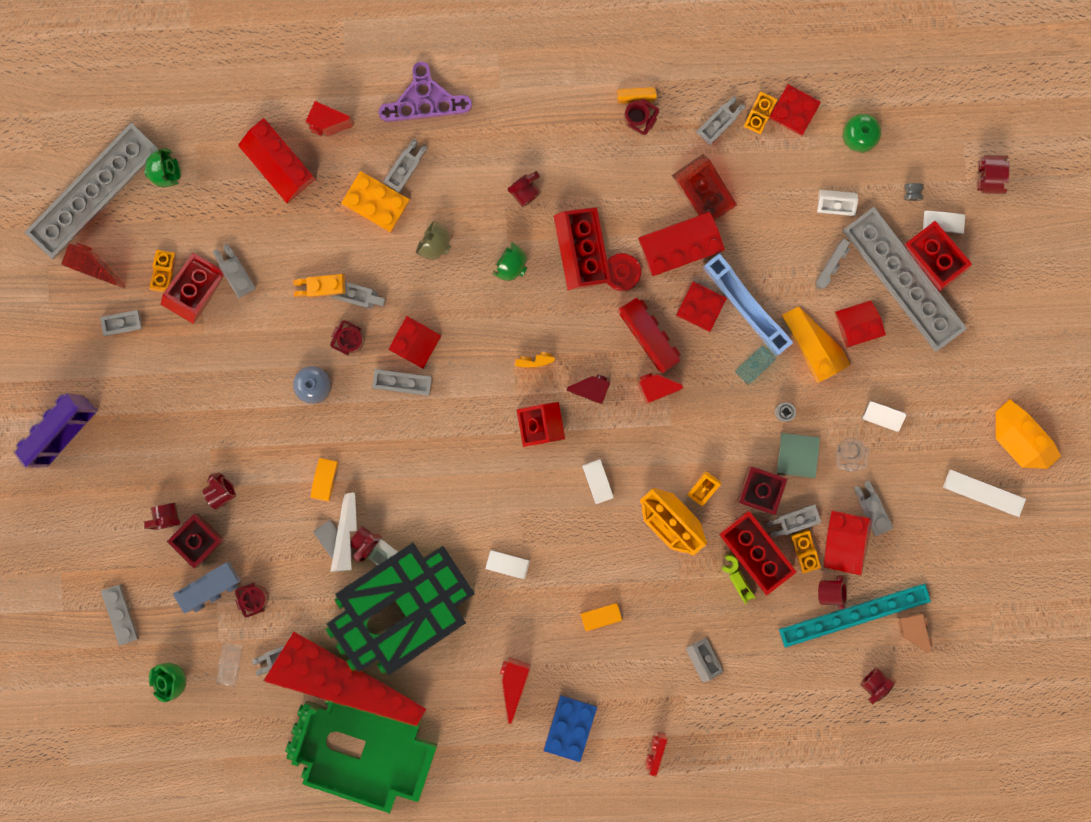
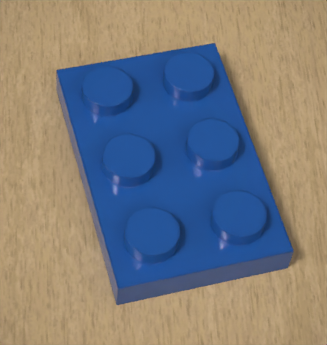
M560 695L543 751L581 762L597 706Z

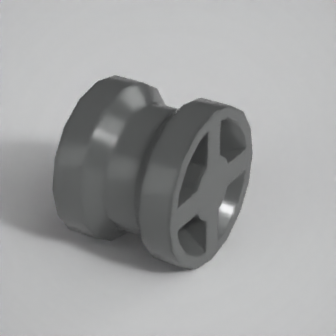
M904 184V189L906 190L904 200L922 201L924 199L922 195L924 184Z

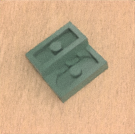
M781 433L777 474L815 478L820 438Z

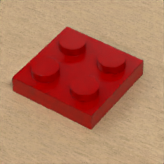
M787 84L769 119L803 136L821 102Z
M693 281L676 316L710 333L727 298Z
M658 732L657 736L652 738L650 745L652 753L647 755L645 761L646 769L650 776L657 777L668 741L665 733Z

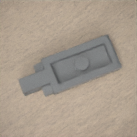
M345 282L346 294L331 296V298L372 309L374 304L384 307L386 299L377 297L378 292L373 289Z

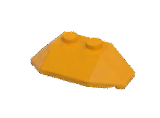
M1009 399L995 412V439L1021 468L1048 469L1061 457L1054 441L1025 410Z
M653 487L640 499L644 522L670 549L694 556L707 545L701 522L673 493Z

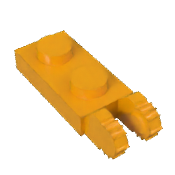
M344 274L293 280V285H307V291L294 292V297L312 298L346 294Z

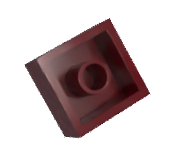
M749 466L737 503L776 515L788 479Z
M197 513L193 514L166 542L195 569L225 539Z

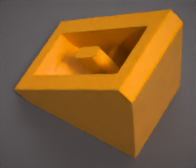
M704 471L687 496L703 506L722 482Z

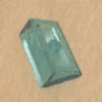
M761 346L734 372L746 385H749L776 358L764 346Z

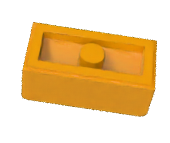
M654 87L617 89V103L619 104L641 101V99L648 102L656 101L657 96Z
M617 602L580 613L585 631L622 621Z

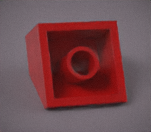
M314 101L305 121L309 126L308 129L320 137L322 134L330 136L354 125L349 115L317 101Z
M871 300L834 312L846 348L886 336L881 317Z
M406 316L388 350L424 369L441 335Z
M652 373L640 377L641 381L637 383L646 404L684 389L682 384L658 374L653 376Z
M559 402L516 409L523 447L566 440Z

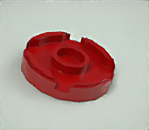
M626 253L611 256L607 260L611 282L607 283V285L617 291H628L634 288L641 277V267L638 260Z

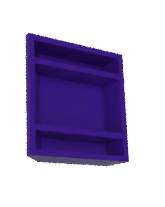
M70 393L60 395L55 401L56 405L53 409H48L42 416L44 419L39 424L36 423L29 430L30 435L18 442L16 445L17 449L14 451L15 455L25 468L49 467L96 414L98 409L82 395Z

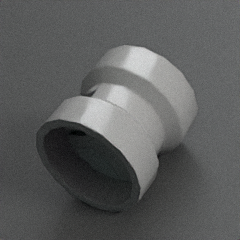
M781 403L775 408V416L779 421H791L796 415V409L791 403Z

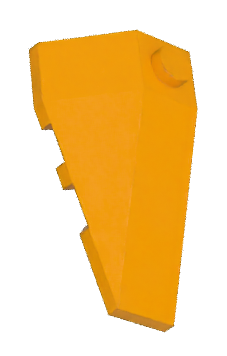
M799 306L782 315L816 383L851 366L843 349Z

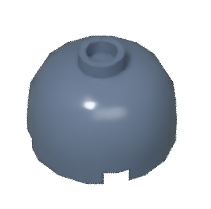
M308 366L301 369L293 380L295 395L307 404L323 402L329 396L332 389L329 374L317 366Z

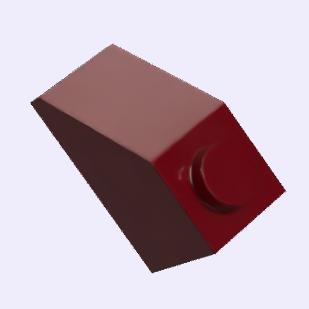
M597 374L596 377L591 376L568 386L566 391L602 405L610 382H607V377Z

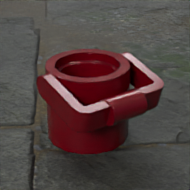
M644 99L633 101L626 107L624 121L632 130L641 135H646L657 121L656 117L659 114V108ZM649 108H651V109L654 110V112H653V114L650 116V118H649V115H650Z
M538 171L529 175L525 174L507 189L522 208L530 204L541 194L540 189L533 182L540 177Z
M342 320L339 326L335 327L331 335L330 347L347 356L349 353L360 351L365 342L364 336L360 332L362 328ZM344 324H347V325L351 326V327H345L344 329H342L343 326H344ZM336 340L340 348L334 346Z
M220 472L209 475L207 482L210 485L205 487L202 492L207 503L217 510L236 498L234 485Z
M176 503L151 507L153 519L144 521V529L160 530L180 525Z
M362 526L350 540V548L356 552L353 559L357 562H364L382 537L379 534L371 533Z
M837 575V580H821L819 582L818 598L820 605H838L839 609L845 608L847 586L844 575Z
M253 582L235 590L237 598L235 602L238 610H241L244 617L248 618L265 611L264 607L268 604L269 593L264 587L255 585ZM243 589H246V590L243 591V593L241 594V597H240L239 591H240V590H243Z
M876 667L863 678L860 685L871 695L868 700L873 705L887 696L897 682L892 677L889 679Z

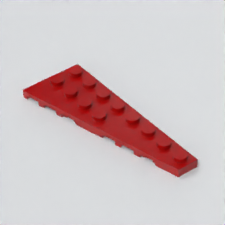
M294 631L263 680L266 683L356 708L357 710L387 717L416 727L427 710L365 672H357L356 669L352 671L346 661Z

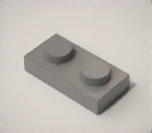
M139 310L100 317L103 336L143 329Z

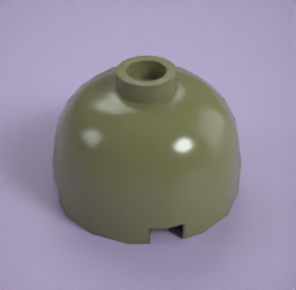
M433 221L423 234L425 236L422 242H419L415 252L428 260L438 259L442 254L447 255L451 248L449 244L450 233L442 224Z

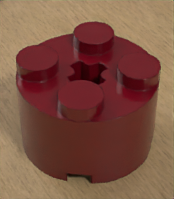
M984 155L978 161V172H981V176L977 180V191H981L982 194L1007 193V189H1004V183L1009 182V162L1007 161L1009 156Z

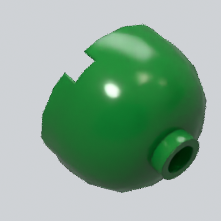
M869 114L852 116L843 128L842 137L844 143L852 151L860 153L871 151L881 138L879 122Z
M167 148L151 153L146 159L144 169L146 178L161 188L178 185L179 182L177 180L181 179L179 163L176 158L173 159L171 157L172 151Z
M513 242L510 243L512 248L507 247L496 264L498 266L497 271L493 270L492 275L503 281H512L518 276L523 277L528 268L525 266L527 257L524 250Z
M170 662L153 667L149 673L150 687L153 686L155 690L153 695L164 703L180 697L186 688V675L177 664Z

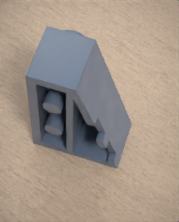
M229 561L195 582L188 584L183 589L174 592L173 596L184 614L192 610L196 613L205 607V602L210 600L213 603L222 597L220 595L222 592L227 590L229 593L238 588L237 583L241 582Z

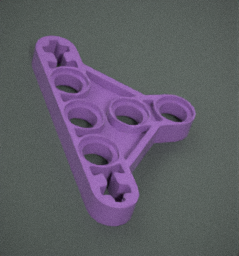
M417 62L412 70L413 82L395 103L383 104L379 109V116L385 122H396L466 114L471 110L472 102L466 95L452 96L431 79L429 66L425 62ZM419 66H424L427 69L424 76L416 74V69ZM421 85H426L429 91L427 94L421 95L418 92V88ZM455 100V104H461V100H465L469 105H466V109H462L461 106H455L456 111H453L452 101ZM441 102H448L450 104L448 111L443 112L439 109ZM429 104L431 106L430 112L423 114L420 111L421 105ZM404 106H410L412 112L410 115L404 116L401 113V109ZM395 107H398L399 117H396V113H391L388 118L382 114L386 111V108H389L390 111H396Z

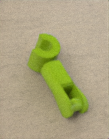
M730 553L724 554L726 560L732 561V565H723L721 569L726 573H730L729 578L743 602L747 604V601L752 598L756 599L741 570H737V558ZM748 588L749 592L742 595L741 590Z

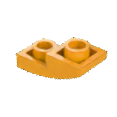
M760 91L743 127L761 135L777 99Z
M156 250L152 265L153 273L149 286L150 290L165 292L172 282L175 263L174 252Z
M541 352L540 355L536 354L535 362H532L530 357L521 356L520 359H516L515 367H543L554 363L555 358L552 357L551 353Z
M319 458L310 497L312 499L330 501L335 485L333 481L339 465L337 461Z
M806 529L790 534L802 573L820 569V562L817 551L814 548L810 530Z

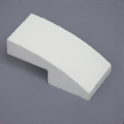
M924 211L923 229L936 221L947 233L964 234V214Z
M601 460L582 465L595 504L614 498Z
M490 550L485 569L526 579L530 561Z

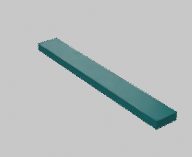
M926 583L778 630L783 646L786 648L929 603L931 599Z

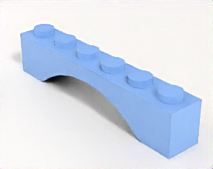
M720 253L703 267L775 356L779 355L793 343L782 328L756 302Z

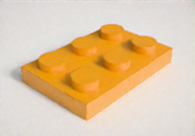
M360 171L341 204L391 233L410 199Z

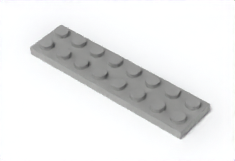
M130 123L25 233L54 260L142 170L150 154L159 149L134 124Z
M875 207L842 230L935 352L967 329Z

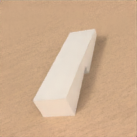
M949 470L943 486L945 489L1017 517L1020 516L1026 501L1025 498L953 470Z
M348 493L343 497L330 572L351 570L350 533L357 531L355 493Z

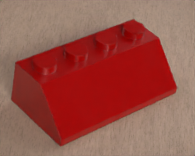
M262 118L249 129L238 144V147L287 204L316 180L265 118Z
M597 207L568 210L553 215L567 290L583 289L610 283L611 277Z
M710 211L638 237L649 273L652 276L725 251L720 232Z
M635 298L619 308L617 312L656 369L662 374L681 361L679 359L681 354L675 346L673 348L668 343L670 338L665 331L661 332L657 327L659 323L654 315L650 316L647 313L648 307L642 299L639 301L638 298Z
M745 511L719 534L766 596L797 573L750 511Z

